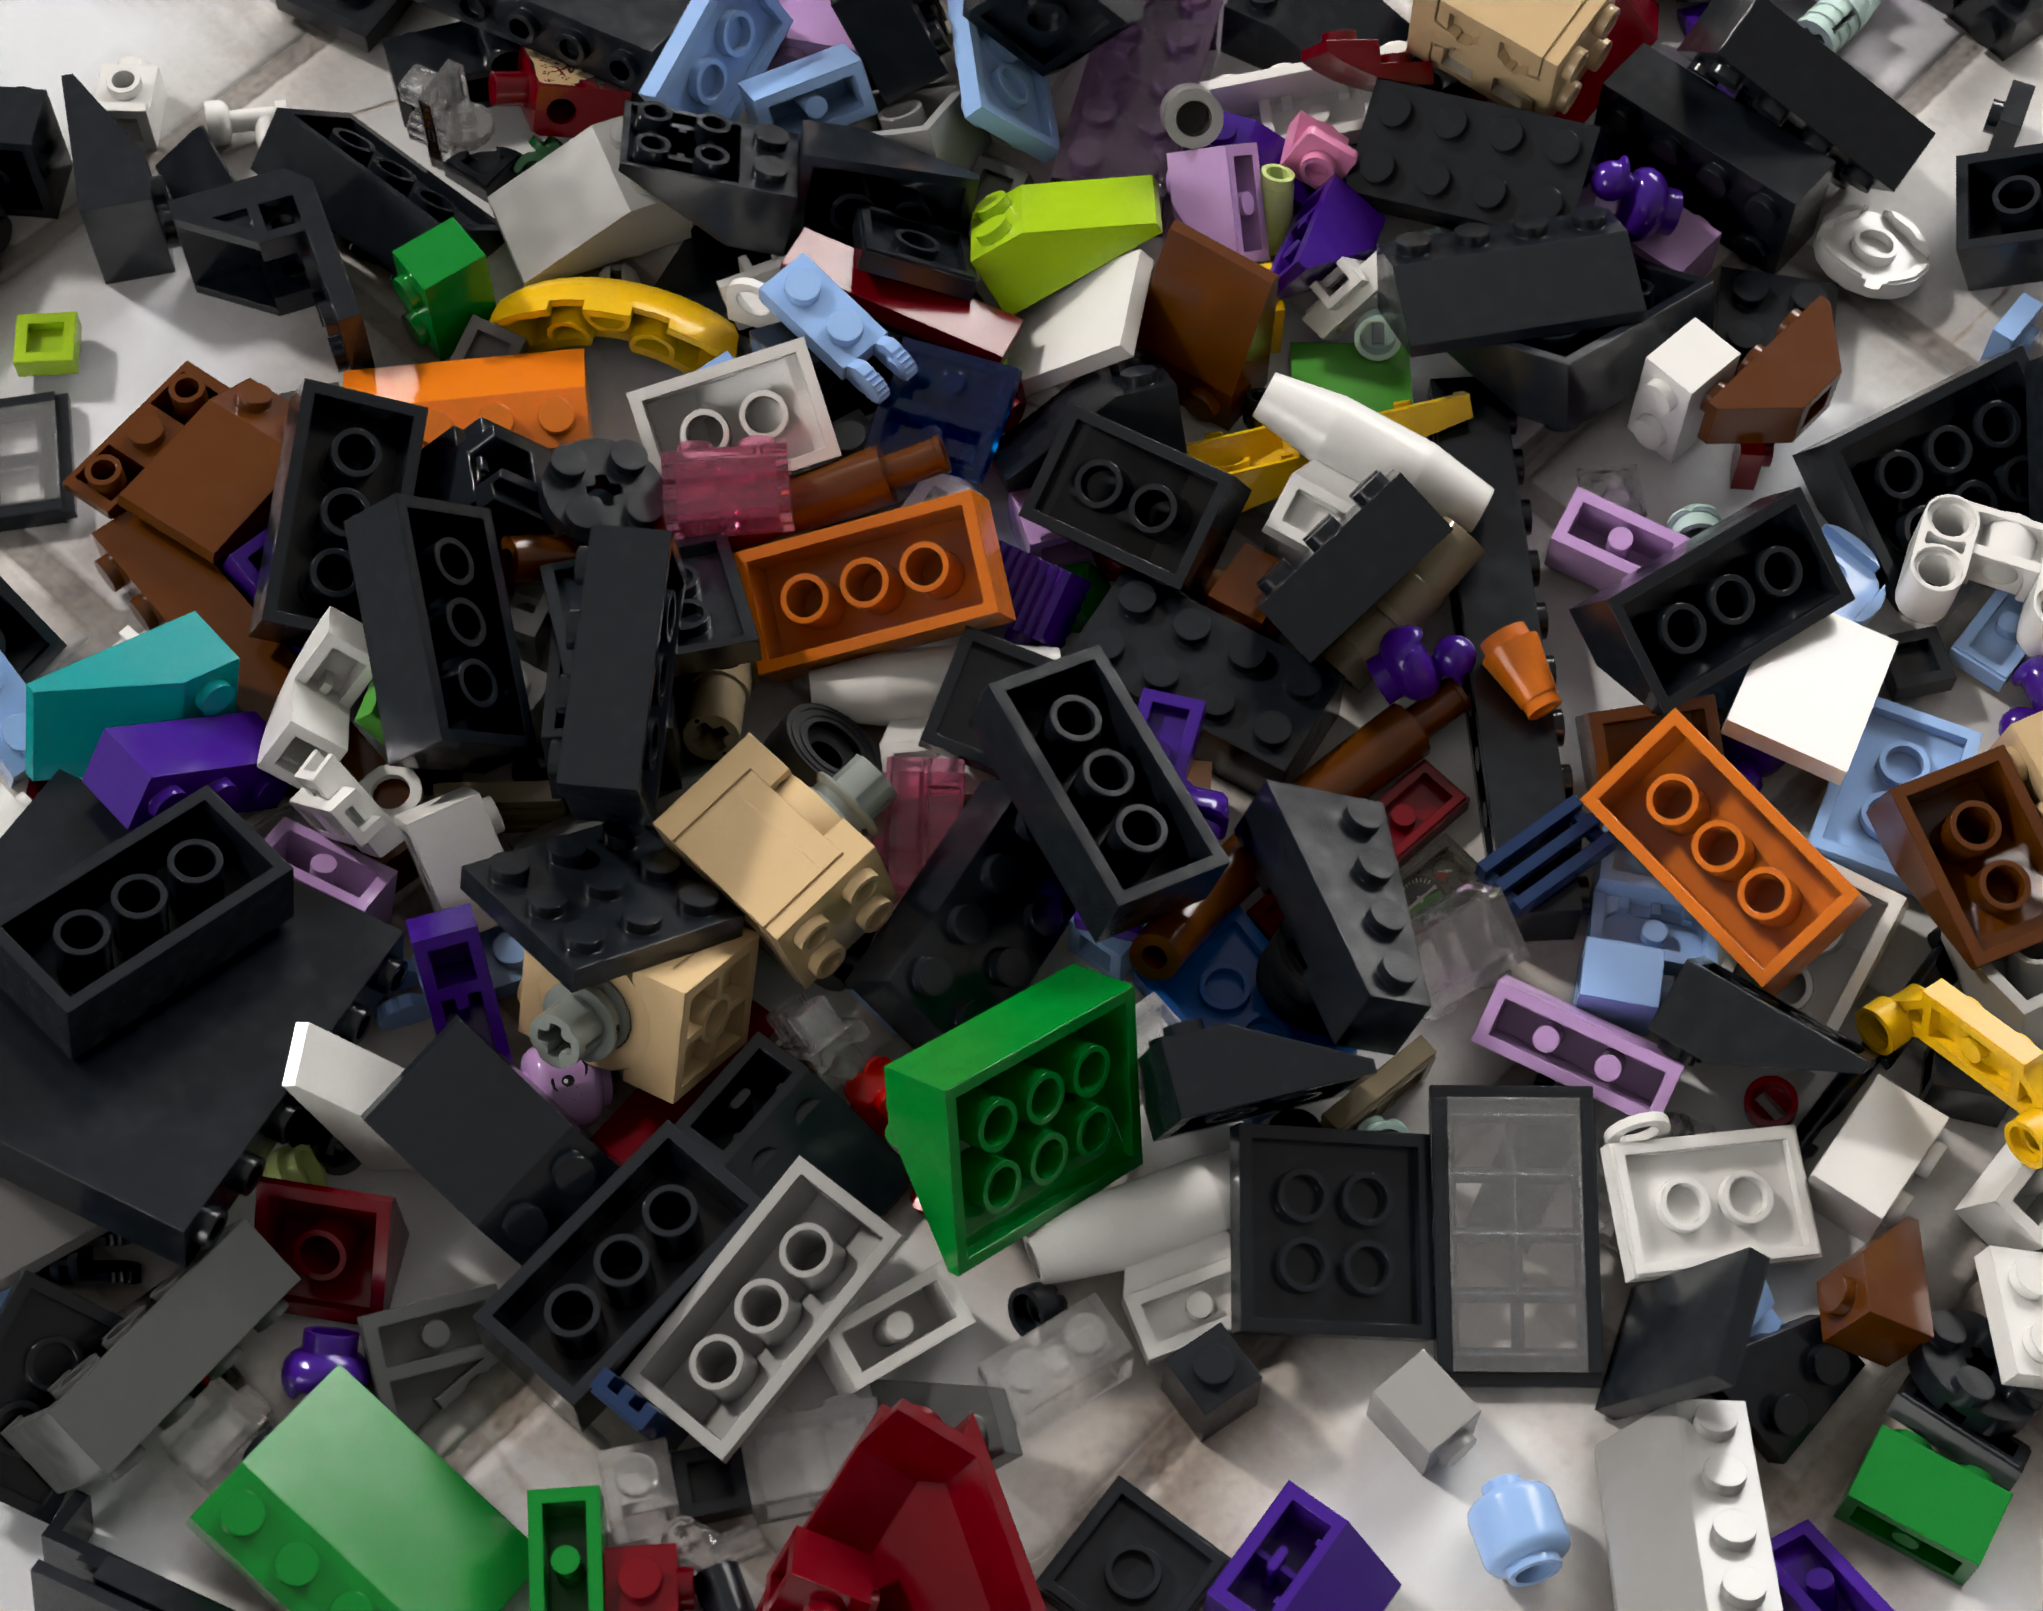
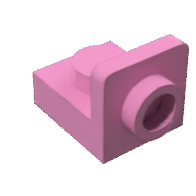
M1300 111L1288 126L1280 165L1290 168L1295 173L1297 180L1317 190L1335 173L1343 179L1356 164L1358 152L1348 146L1349 138L1339 133L1332 125L1319 121Z

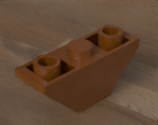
M1820 295L1803 312L1797 308L1792 310L1778 327L1775 339L1766 347L1757 344L1749 351L1738 368V374L1728 383L1721 379L1713 385L1700 405V409L1705 413L1697 438L1706 444L1792 443L1829 407L1842 373L1829 300Z
M186 361L62 482L64 489L107 518L115 519L127 511L118 505L119 494L209 399L230 387L189 361Z

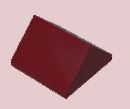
M262 1176L256 1186L254 1228L301 1278L284 1296L285 1300L290 1304L284 1313L358 1325L357 1317L390 1309L409 1238V1232L396 1198Z

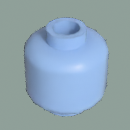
M1514 1473L1498 1476L1484 1484L1481 1488L1483 1496L1473 1503L1467 1514L1468 1527L1484 1569L1498 1579H1508L1509 1584L1516 1587L1542 1582L1559 1572L1562 1568L1561 1559L1570 1549L1571 1537L1553 1490L1540 1481L1522 1480L1519 1474Z

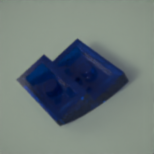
M904 336L901 345L903 349L912 355L911 357L918 366V372L908 381L899 379L893 373L889 385V392L891 394L877 406L865 449L878 445L883 455L939 434L952 468V472L946 475L982 485L1005 429L1023 371L1016 367Z

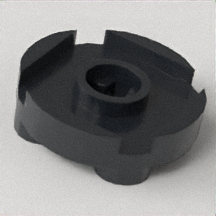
M589 438L570 444H563L553 450L539 486L538 504L545 523L559 538L562 532H564L571 539L579 541V546H588L591 524L657 529L666 506V489L658 470L648 461L647 451L638 442L630 439H622L616 442L608 439ZM594 489L606 490L614 495L612 505H603L599 497H589L588 493Z
M1965 1309L1935 1310L1931 1314L1935 1338L1925 1344L1921 1343L1907 1355L1910 1373L1921 1393L1939 1411L1948 1403L1954 1410L1965 1415L1966 1418L1960 1425L1973 1433L1996 1438L2010 1437L2018 1434L2043 1407V1390L2002 1385L1987 1317Z

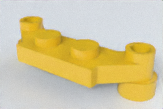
M1942 978L1927 988L1912 983L1890 998L1879 996L1857 1010L1855 1013L1857 1032L1863 1042L1875 1053L1889 1055L1909 1042L1912 1037L1919 1038L2016 1110L2019 1115L2009 1121L2004 1128L2006 1143L2012 1154L2022 1164L2031 1169L2043 1168V1051L2036 1047L2027 1036L2014 1031L1985 1010L1976 999L1966 996Z

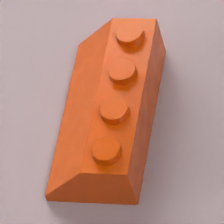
M584 348L344 371L343 387L428 407L422 448L455 425L464 430L480 417L552 450L563 444L593 438Z

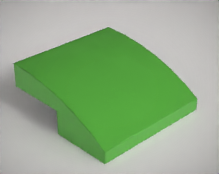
M1290 342L1288 364L1291 378L1348 396L1376 412L1393 409V402L1410 399L1413 404L1410 358L1402 344L1397 353L1392 357L1382 361H1374L1362 356L1354 343Z

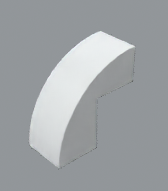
M329 606L304 644L280 690L263 734L258 753L257 768L301 789L302 786L293 776L313 750H318L324 758L329 753L334 754L339 761L347 753L350 708L373 679L363 623Z

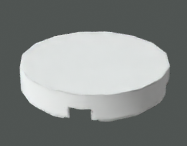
M1861 203L1837 207L1824 216L1813 242V249L1818 264L1826 275L1849 291L1867 298L1886 300L1908 296L1921 286L1930 266L1928 257L1931 251L1928 241L1912 222L1892 210L1884 209L1882 215L1867 211L1870 205Z

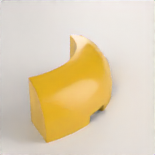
M602 277L558 278L528 285L501 299L489 320L491 323L527 338L529 346L526 351L528 353L544 352L569 346H592L594 337L615 338L629 341V348L633 353L656 359L685 374L696 371L726 351L733 358H736L739 339L735 324L699 303L653 286Z

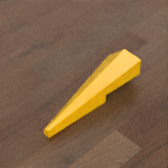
M1465 391L1453 392V395L1412 404L1410 399L1393 402V409L1378 412L1423 437L1473 418L1470 393ZM1264 425L1223 435L1222 430L1205 433L1204 440L1186 444L1187 455L1234 475L1252 490L1242 512L1278 498L1291 474L1310 462Z

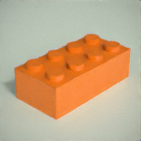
M972 489L733 553L760 641L762 660L756 661L758 675L778 682L809 675V670L882 651L910 649L960 636L966 625L983 630L1016 621L989 499Z
M1676 708L1666 715L1580 798L1581 802L1763 989L1773 996H1776L1872 906Z

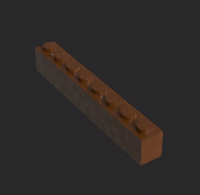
M129 511L124 512L94 531L92 536L101 555L100 558L94 561L95 567L106 584L114 592L124 588L132 599L128 601L129 607L146 631L152 630L196 611L240 658L236 713L256 711L267 723L280 690L297 658L285 644L248 637L253 607L215 563H211ZM349 720L348 751L340 762L359 783L372 770L388 763L352 721ZM400 779L385 780L374 790L373 800L384 809H394L406 802L410 794V788ZM288 784L286 796L291 799L300 789ZM338 841L339 843L361 853V851L355 845ZM405 841L382 858L364 854L398 871L395 893L419 877Z

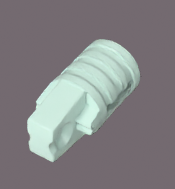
M1819 0L1796 22L1809 33L1811 32L1815 38L1834 53H1837L1864 27L1882 0Z

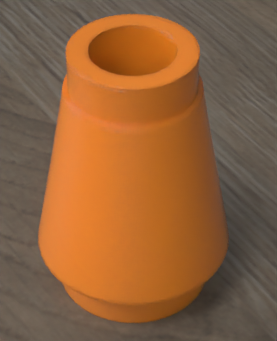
M1519 621L1497 630L1481 643L1480 649L1485 656L1482 665L1518 707L1525 712L1529 720L1543 717L1561 705L1562 699L1557 692L1558 689L1538 632L1529 631L1525 622Z

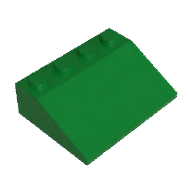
M1073 963L884 1066L889 1130L948 1272L956 1276L964 1274L1054 1219L1062 1212L1143 1164L1135 991L1132 984Z
M340 1364L237 1466L197 1508L186 1523V1526L278 1611H501L529 1578L528 1538Z

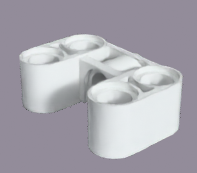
M1945 494L1929 501L1908 545L1895 591V602L1898 609L1905 617L1917 623L1929 624L1938 622L1946 616L1961 585H1966L1968 580L2016 595L2015 600L2023 602L2016 628V640L2019 647L2030 657L2043 656V523L2033 521L2019 513L2004 512L1981 505L1959 495Z

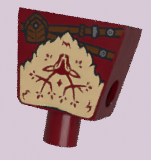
M520 46L517 71H491L488 81L491 105L521 106L531 132L541 136L573 138L593 124L622 116L625 100L631 101L632 92L523 46Z

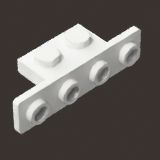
M1391 41L1380 46V55L1400 52L1408 53L1406 51L1407 41ZM1410 54V62L1414 57L1412 54ZM1302 62L1294 64L1279 63L1268 69L1238 75L1224 74L1213 80L1198 83L1216 97L1223 111L1244 117L1260 114L1261 123L1284 139H1286L1289 124L1300 111H1303L1319 121L1332 125L1339 133L1348 137V145L1358 143L1373 93L1333 81L1317 73Z

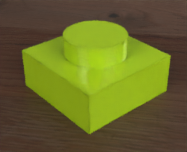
M77 312L17 315L13 364L19 377L79 374L82 325Z

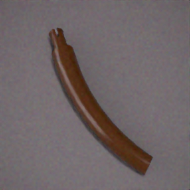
M939 434L883 455L878 445H874L769 484L703 503L663 512L657 529L671 530L675 540L726 531L732 553L809 533L898 503L896 490L943 473H951L952 468ZM553 531L504 536L498 543V550L505 585L542 584L539 565L576 559L580 542L571 539L564 532H562L559 538Z
M1446 677L1441 681L1442 684L1439 691L1432 698L1416 701L1406 709L1395 703L1389 705L1290 784L1368 799L1430 754L1431 747L1428 739L1462 713L1468 712L1471 709L1470 699L1457 682L1452 678ZM1235 833L1221 844L1231 862L1208 897L1203 901L1148 922L1134 939L1129 949V958L1133 967L1140 975L1156 981L1166 980L1175 975L1205 939L1260 887L1254 875L1259 866L1258 861L1251 848L1241 847Z

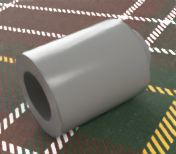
M1183 83L1175 86L1165 95L1160 107V119L1164 129L1171 139L1182 147L1189 149L1205 147L1211 144L1222 130L1224 114L1221 104L1208 89L1199 84Z

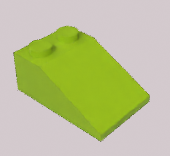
M1153 175L1023 184L1007 193L1003 190L993 192L977 204L972 214L970 262L1001 309L1014 315L1163 233L1158 183Z

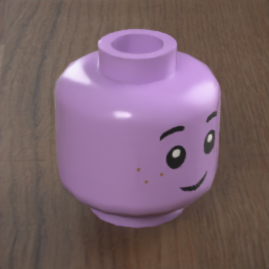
M535 1047L529 1048L523 1055L520 1071L583 1127L594 1124L601 1116L603 1106L611 1104L613 1086L610 1070L591 1066L583 1060L569 1065L566 1069L552 1067L541 1059Z

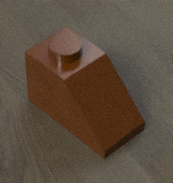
M1910 1216L1905 1217L1863 1245L1816 1282L1822 1339L1827 1344L1889 1367L1911 1353L1921 1343L1925 1344L1935 1338L1918 1219Z

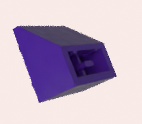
M1288 1480L1206 1593L1203 1611H1385L1400 1590L1402 1584L1349 1521Z

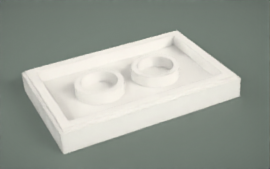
M1142 249L1130 252L1106 263L1014 314V316L1024 319L1020 335L1007 356L1008 370H1013L1021 376L1025 396L1134 357L1154 262Z
M1835 613L1830 614L1750 662L1720 733L1840 786L1848 772L1899 641Z
M1795 1124L1609 1143L1599 1149L1625 1283L1655 1280L1748 1247L1769 1257V1267L1813 1262L1823 1257Z

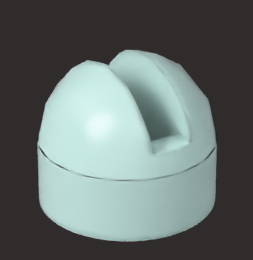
M1378 309L1368 310L1357 321L1354 331V344L1362 356L1370 360L1382 361L1397 353L1401 342ZM1374 322L1384 323V344L1372 343Z

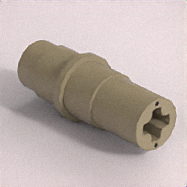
M1443 516V518L1454 530L1319 655L1324 663L1333 671L1346 676L1345 682L1356 691L1361 692L1373 679L1365 660L1379 653L1380 642L1384 634L1390 629L1405 625H1416L1422 629L1444 605L1443 600L1486 554L1482 546L1468 532L1447 516Z
M756 661L740 664L731 669H713L686 675L688 681V703L682 736L686 748L695 756L706 760H720L740 742L744 712L749 704L751 692L754 691L760 678Z

